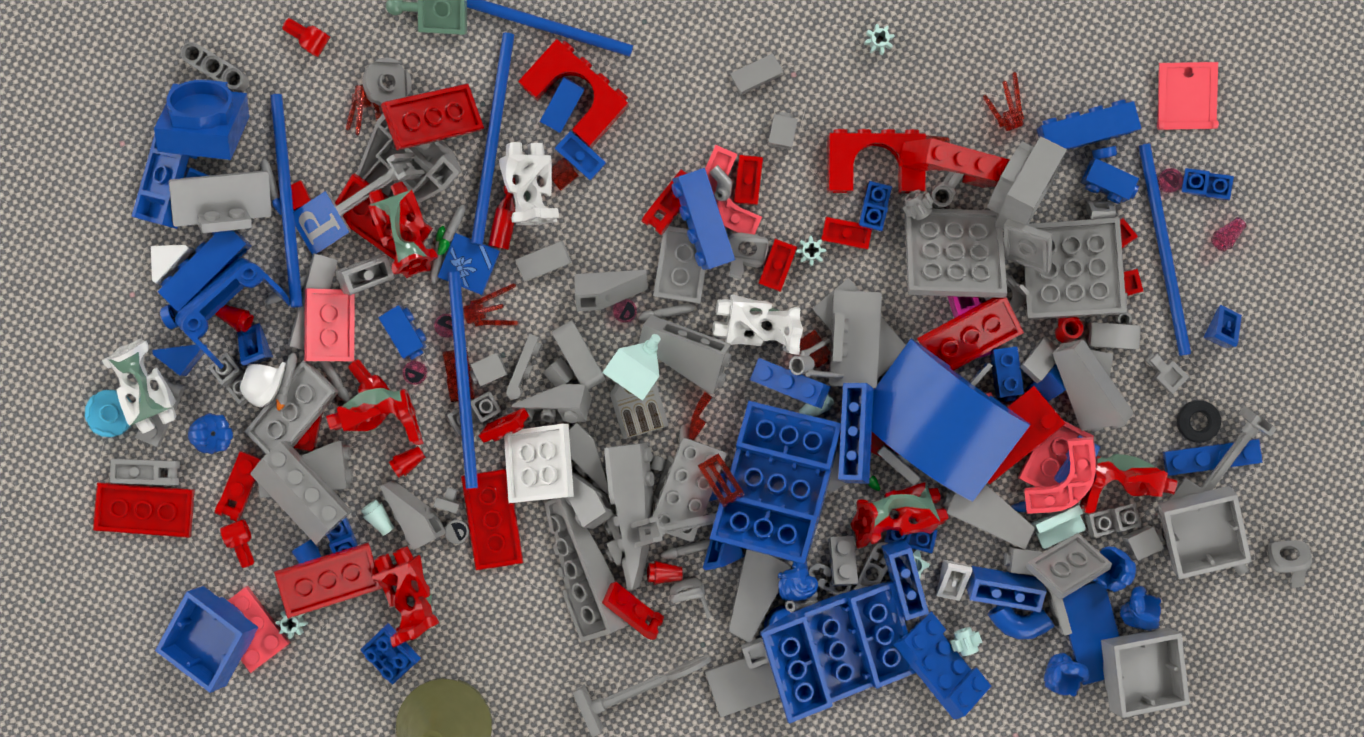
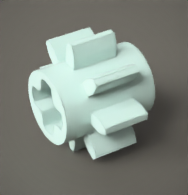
M876 24L874 32L867 30L866 35L870 39H867L864 45H870L871 54L874 51H879L880 55H883L885 47L887 49L893 47L889 40H892L895 35H889L887 31L889 26L883 29L879 28V25ZM879 35L883 37L880 44L875 42Z
M809 236L807 243L803 240L799 242L803 247L796 250V253L802 255L801 263L807 260L809 265L813 266V260L823 261L819 255L826 252V249H821V239L814 242L813 237ZM809 245H812V248L817 250L813 257H810L809 253H805Z
M285 610L280 613L283 619L276 621V624L281 627L279 634L288 633V638L291 639L294 636V632L298 635L304 633L301 627L308 624L307 621L303 620L302 616L304 614L292 617V622L296 623V626L292 628V624L288 623V620L291 618H287Z
M966 627L954 632L955 637L950 641L954 652L958 651L961 652L962 656H968L979 651L978 646L982 643L979 631L975 632L972 631L971 627Z

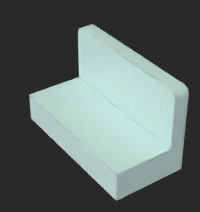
M1076 504L1068 509L1051 513L1031 523L1035 527L1034 531L1042 548L1046 549L1076 533L1086 530L1080 516L1083 514L1080 505Z

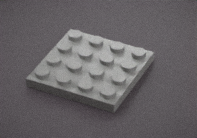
M932 209V212L927 217L916 220L912 216L908 218L905 213L908 295L1006 298L1007 283L1003 229L995 225L999 214L992 210Z
M1120 218L1032 223L1028 225L1052 234V268L1047 274L1024 266L1025 288L1029 291V294L1026 296L1027 320L1126 314Z

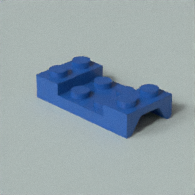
M154 134L131 217L177 229L178 226L175 227L172 221L169 180L183 178L189 158L197 159L198 156L158 152Z
M931 611L929 614L920 616L918 618L920 622L893 645L955 720L965 717L990 689L991 684L977 667L971 669L957 651L954 652L952 645L943 635L946 631L945 627Z

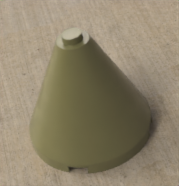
M432 679L416 687L403 701L396 719L397 737H491L492 715L484 697L470 684L461 680Z

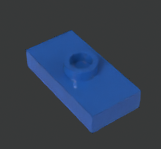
M571 130L555 147L558 153L590 181L606 165V162Z

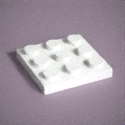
M568 424L521 429L516 433L509 432L505 434L504 443L509 503L574 497Z

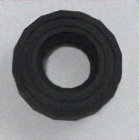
M1194 400L1186 403L1180 409L1177 415V427L1185 439L1204 443L1212 440L1218 434L1221 428V416L1213 404L1203 400ZM1197 412H1201L1207 417V426L1200 431L1193 429L1190 424L1192 415Z

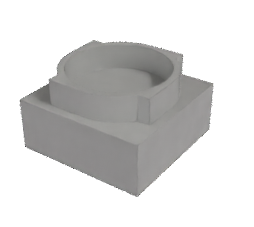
M1041 136L1034 147L1024 142L1020 143L1003 171L987 206L988 209L999 214L996 226L1004 230V223L1007 219L1029 225L1051 186L1067 149Z
M1230 486L1157 503L1172 570L1179 579L1252 562L1238 495Z
M1167 627L1101 640L1104 681L1108 694L1109 711L1125 718L1190 704L1182 633Z

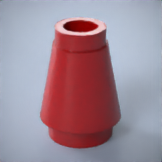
M224 305L215 313L217 317L237 332H247L254 320V316L250 314L249 310Z
M419 446L393 456V459L388 463L398 478L403 475L409 474L426 457Z
M658 561L648 563L647 582H653V585L682 581V566Z

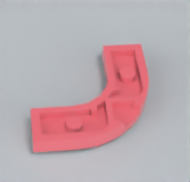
M715 145L705 168L713 194L716 192L717 181L709 172L719 165L729 175L737 157L736 153L718 145ZM730 197L726 201H718L715 198L725 228L736 233L742 232L755 235L762 219L761 216L740 208L732 202Z
M1094 437L1068 439L1071 464L1070 473L1060 484L1049 487L1025 488L1027 514L1062 511L1076 505L1086 495L1093 484L1096 474Z

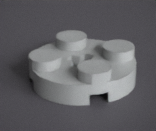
M380 58L366 67L363 74V88L370 102L381 106L383 102L404 98L410 93L412 86L410 74L407 69L404 70L396 59ZM385 76H387L388 81H392V85L388 86V88L382 83Z

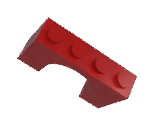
M556 39L518 82L537 101L542 98L556 81L563 77L576 76L588 82L594 91L593 104L572 131L589 148H592L629 107L626 101L628 97L620 89H612L608 85L610 81L602 73L597 75L591 70V63L584 57L579 59L573 54L575 50L566 41L561 43Z
M834 129L833 133H829L827 136V193L853 192L855 157L861 150L871 146L885 148L895 157L898 164V194H909L915 190L925 192L926 171L920 172L899 166L904 142L926 139V134L919 133V130L916 129L905 130V133H895L893 129L881 130V133H872L870 129H859L857 133H848L847 129Z
M929 138L904 142L899 166L920 172L929 170L956 172L964 174L962 183L987 188L996 187L1010 159Z

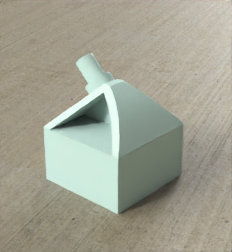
M653 334L645 343L619 348L602 373L644 401L660 378L657 359V345L661 340L660 336Z

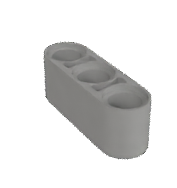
M188 42L182 47V59L215 81L227 82L228 89L233 92H244L248 88L249 79L247 75L197 43ZM199 50L198 58L191 60V53ZM219 62V70L211 73V66ZM235 75H239V83L237 85L232 86V77Z
M573 320L551 331L580 384H586L589 390L606 380Z

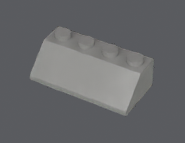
M287 441L279 442L260 460L250 473L316 545L352 512Z

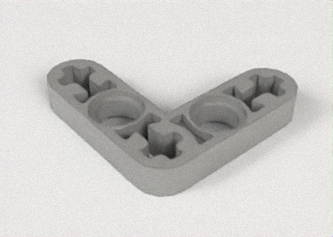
M879 541L873 545L858 575V584L853 586V589L856 590L881 583L888 569L885 558L882 556L880 563L884 564L882 568L870 561L872 558L877 561L879 553L876 552L877 549H882L881 546L888 543ZM819 562L814 563L808 569L809 576L815 578V575L812 573L813 570H819L821 567L823 568L822 572L830 577L831 567ZM870 567L877 568L879 572L875 580H868L865 576L866 570ZM819 577L817 580L819 587L835 595L849 592L851 589V585H847L842 591L835 590L832 586V577L829 580V586L824 585L827 582L826 579Z

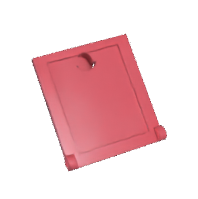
M1218 62L1159 63L1158 130L1218 129Z

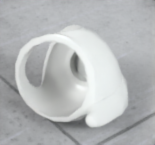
M282 362L279 368L260 364H248L240 385L243 396L256 407L270 404L281 386L286 363Z

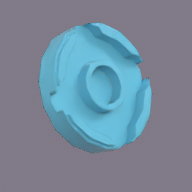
M117 390L100 391L93 395L85 406L86 422H88L90 429L94 433L102 437L121 435L131 427L127 423L122 411Z

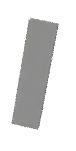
M313 253L302 292L303 307H298L288 346L304 350L305 289H330L338 260Z

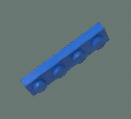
M1250 440L1230 467L1263 463L1260 440ZM1234 442L1164 451L1162 453L1165 472L1168 473L1167 476L1214 470Z

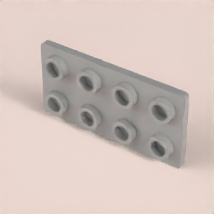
M266 170L169 180L172 221L175 227L199 224L202 233L252 228V218L271 216L269 173Z
M847 290L834 291L829 372L843 374L844 377L842 379L829 378L830 386H843V383H868L873 388L877 387L882 293Z
M683 437L675 457L668 455L653 494V501L656 503V507L652 517L658 516L659 522L665 524L703 516L726 458V452ZM699 527L667 534L692 542Z

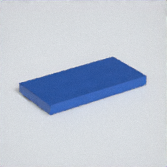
M1094 581L1087 583L1063 598L1072 634H1069L1068 637L1075 662L1084 664L1089 670L1090 678L1086 682H1081L1082 685L1104 680L1101 640L1120 637L1107 589Z

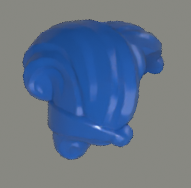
M205 414L196 419L188 430L189 442L199 452L204 454L226 451L233 439L232 428L229 427V423L224 415ZM212 431L215 432V436L211 435Z
M1116 547L1102 548L1100 553L1112 563L1110 570L1093 581L1113 592L1124 589L1126 585L1130 586L1136 574L1135 562L1125 552Z
M807 561L805 564L793 562V569L778 573V578L780 579L778 584L779 592L784 600L794 602L805 600L814 595L818 590V581L816 578L809 576Z
M1137 586L1131 592L1130 601L1121 607L1120 617L1126 625L1145 631L1156 630L1160 626L1161 608L1159 604L1161 599L1153 595H1147L1146 589L1143 586Z
M1065 653L1055 654L1047 665L1044 674V685L1047 689L1059 695L1075 697L1080 688V683L1086 682L1090 678L1088 667L1082 663L1073 662L1071 657Z

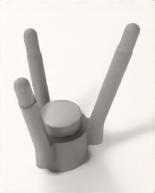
M829 338L807 350H802L799 356L792 357L789 362V369L794 375L805 374L807 377L819 376L840 379L844 377L843 374L813 370L814 360L810 357V354L830 343L831 340Z

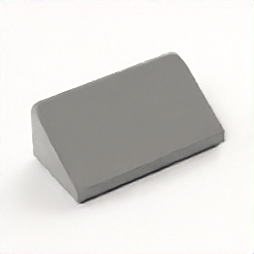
M772 53L730 73V76L739 95H742L782 76L784 72Z

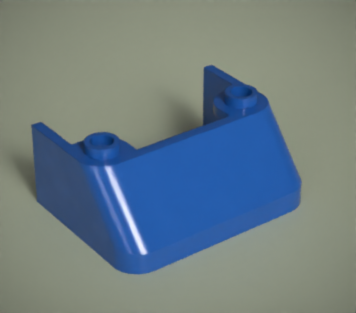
M245 258L233 261L178 311L175 317L176 325L220 369L224 365L199 339L208 330V320L244 287H256L263 281L290 306V299L284 290L258 265Z

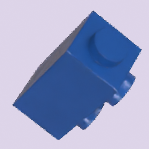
M1097 158L1089 162L1080 182L1086 185V190L1096 194L1101 192L1108 195L1107 199L1117 204L1126 202L1130 198L1133 199L1139 189V186L1136 185L1139 180L1138 177Z
M398 305L378 317L403 359L410 357L411 360H414L424 354L422 350L427 347L424 342L427 338L421 328L416 329L412 321L415 318L408 307L404 309L403 306Z
M1018 347L991 350L990 360L995 396L1003 397V401L1017 400V395L1024 394Z

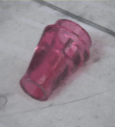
M1236 217L1233 221L1216 230L1211 238L1212 244L1223 252L1227 249H1232L1242 231L1247 227L1245 221Z

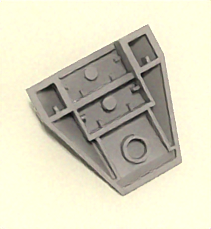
M383 113L375 124L356 174L371 184L386 174L388 169L391 168L386 160L393 154L414 153L416 157L411 160L415 170H424L425 174L418 179L393 181L381 190L382 193L390 198L394 196L390 186L402 181L408 191L412 189L419 204L447 189L462 171L454 152L442 140L397 151Z

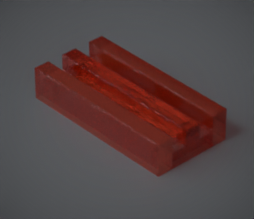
M719 453L698 465V469L723 507L727 506V503L730 501L734 502L737 497L744 496L743 490ZM717 462L735 492L732 493L713 463ZM705 468H710L727 495L725 498Z

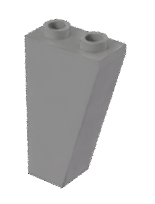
M650 315L643 324L638 344L645 343L653 334H657L661 338L657 345V358L710 394H714L718 387L722 388L726 379V374L723 373L724 367H728L732 354L729 353L731 344Z
M1077 340L1062 343L1053 352V356L1081 431L1091 430L1096 432L1105 427L1120 428L1125 426L1132 417L1133 411L1085 341Z
M346 440L333 442L301 456L332 490L351 487L350 483H353L354 477L353 470L349 469L348 459H351L350 445H346ZM258 483L260 498L271 497Z
M987 485L984 486L973 502L952 491L951 494H946L942 503L947 514L1024 550L1035 529L1034 526Z
M745 549L728 626L729 632L749 643L751 642L779 591L778 584L780 579L778 578V573H783L792 567L787 563L788 560Z

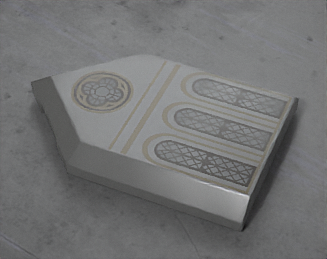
M615 383L610 392V397L623 439L669 426L656 383L644 401L618 383Z

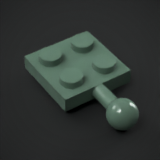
M387 0L386 2L387 11L394 16L402 14L403 11L418 12V32L467 34V0H418V2Z

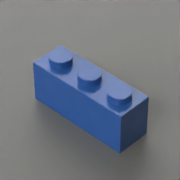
M758 358L750 378L753 382L821 409L831 387L803 375H794L791 370Z
M905 539L882 545L891 581L894 582L905 620L929 614L911 546Z
M971 566L972 573L966 585L970 600L1041 612L1047 591L1044 584L1036 577Z

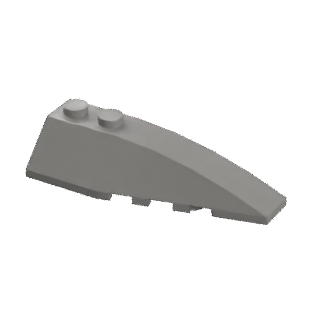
M648 442L604 448L610 504H615L617 515L613 517L614 524L619 526L621 531L618 538L619 549L625 552L622 565L627 590H634L640 587L650 546L646 545L635 548V543L641 541L638 527L631 529L632 523L651 518L653 515L652 486L654 485V474L650 470L652 452L648 447Z
M565 498L544 502L550 532L555 534L554 552L560 558L559 576L564 577L566 587L563 590L564 599L581 642L613 633L628 626L627 622L602 604L609 585L615 582L587 528L577 523L574 516L576 513Z

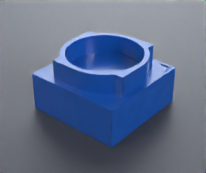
M192 80L182 84H173L167 95V103L154 127L158 152L231 160L250 117L247 93L230 91L228 83L222 81Z
M201 586L186 592L155 651L211 693L227 686L241 658L250 646L258 626L248 620L237 607L225 598H219L206 587Z

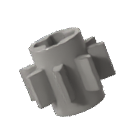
M915 190L904 198L905 206L902 209L908 218L912 216L913 219L921 220L932 212L931 208L933 206L931 204L934 201L928 192L924 194L923 191Z

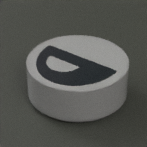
M459 519L451 521L445 528V536L453 544L464 542L470 533L467 523Z

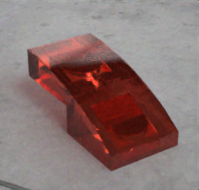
M454 350L444 351L443 358L447 373L450 401L456 402L459 400ZM467 350L470 398L474 399L473 380L469 372L471 371V367Z
M706 392L700 397L691 418L689 439L693 441L707 423L699 417L712 399V396Z

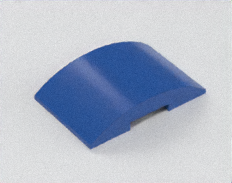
M911 338L874 389L872 432L922 472L973 502L1031 424L994 397H989L950 369L951 366Z
M748 401L736 443L737 449L725 491L721 496L710 540L805 564L827 493L841 434V423Z
M892 581L852 590L819 601L781 618L760 632L789 724L833 706V702L871 687L880 688L916 673L893 645L908 634L894 582Z

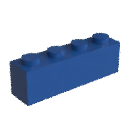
M1123 99L1111 103L1112 107L1103 109L1102 105L1088 109L1089 113L1080 115L1078 111L1065 115L1066 119L1057 121L1056 117L1042 121L1043 125L1036 130L1038 137L1041 136L1070 150L1131 134L1142 128L1135 102L1126 103V100Z
M702 168L673 178L672 190L675 197L679 198L681 204L679 208L682 219L687 222L689 228L687 230L688 238L695 245L697 251L695 259L698 266H702L703 270H707L734 261L735 257L706 169Z
M237 230L212 232L213 237L207 243H201L195 249L196 254L190 260H184L178 266L179 271L173 277L168 276L161 283L162 288L157 292L177 312L233 261L241 258L252 247Z
M843 383L838 480L844 483L869 484L874 388L868 383Z

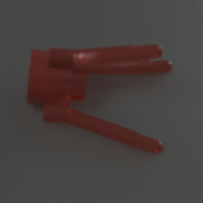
M1016 72L1012 73L1016 108H1014L1007 81L1004 80L1002 82L1009 107L1008 111L1003 112V118L988 96L983 95V99L997 119L999 127L1004 126L1006 132L1024 126L1023 119L1025 118L1022 112Z
M363 85L355 86V93L352 94V103L346 124V130L348 131L351 128L356 106H358L355 130L357 136L360 135L363 108H369L371 103H373L367 99ZM373 103L377 121L381 117L378 104Z
M513 283L480 299L470 301V305L463 307L467 324L474 323L475 327L482 325H518V321L483 320L487 318V312L502 309L504 305L498 304L485 307L482 304L515 288L516 284Z

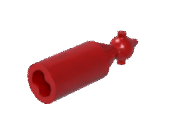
M513 178L512 182L516 185L515 178ZM504 186L506 196L495 209L488 246L509 250L514 228L511 217L515 212L513 193H509L506 186Z

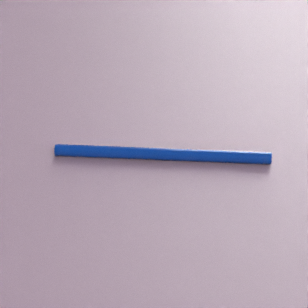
M467 0V8L629 57L632 54L634 45L489 1Z
M504 32L502 35L471 244L480 246L483 245L515 36Z
M282 94L270 95L290 306L291 308L303 307L283 97Z
M1143 144L1138 147L1179 356L1191 354L1151 144Z
M460 271L448 272L465 483L466 488H477L478 481Z

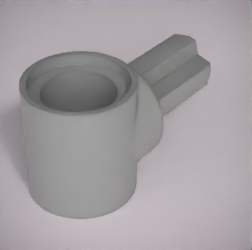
M949 171L943 182L938 181L934 189L929 193L934 201L931 204L933 208L942 209L952 202L956 194L954 189L964 174ZM937 191L945 193V203H939L936 200L935 194Z

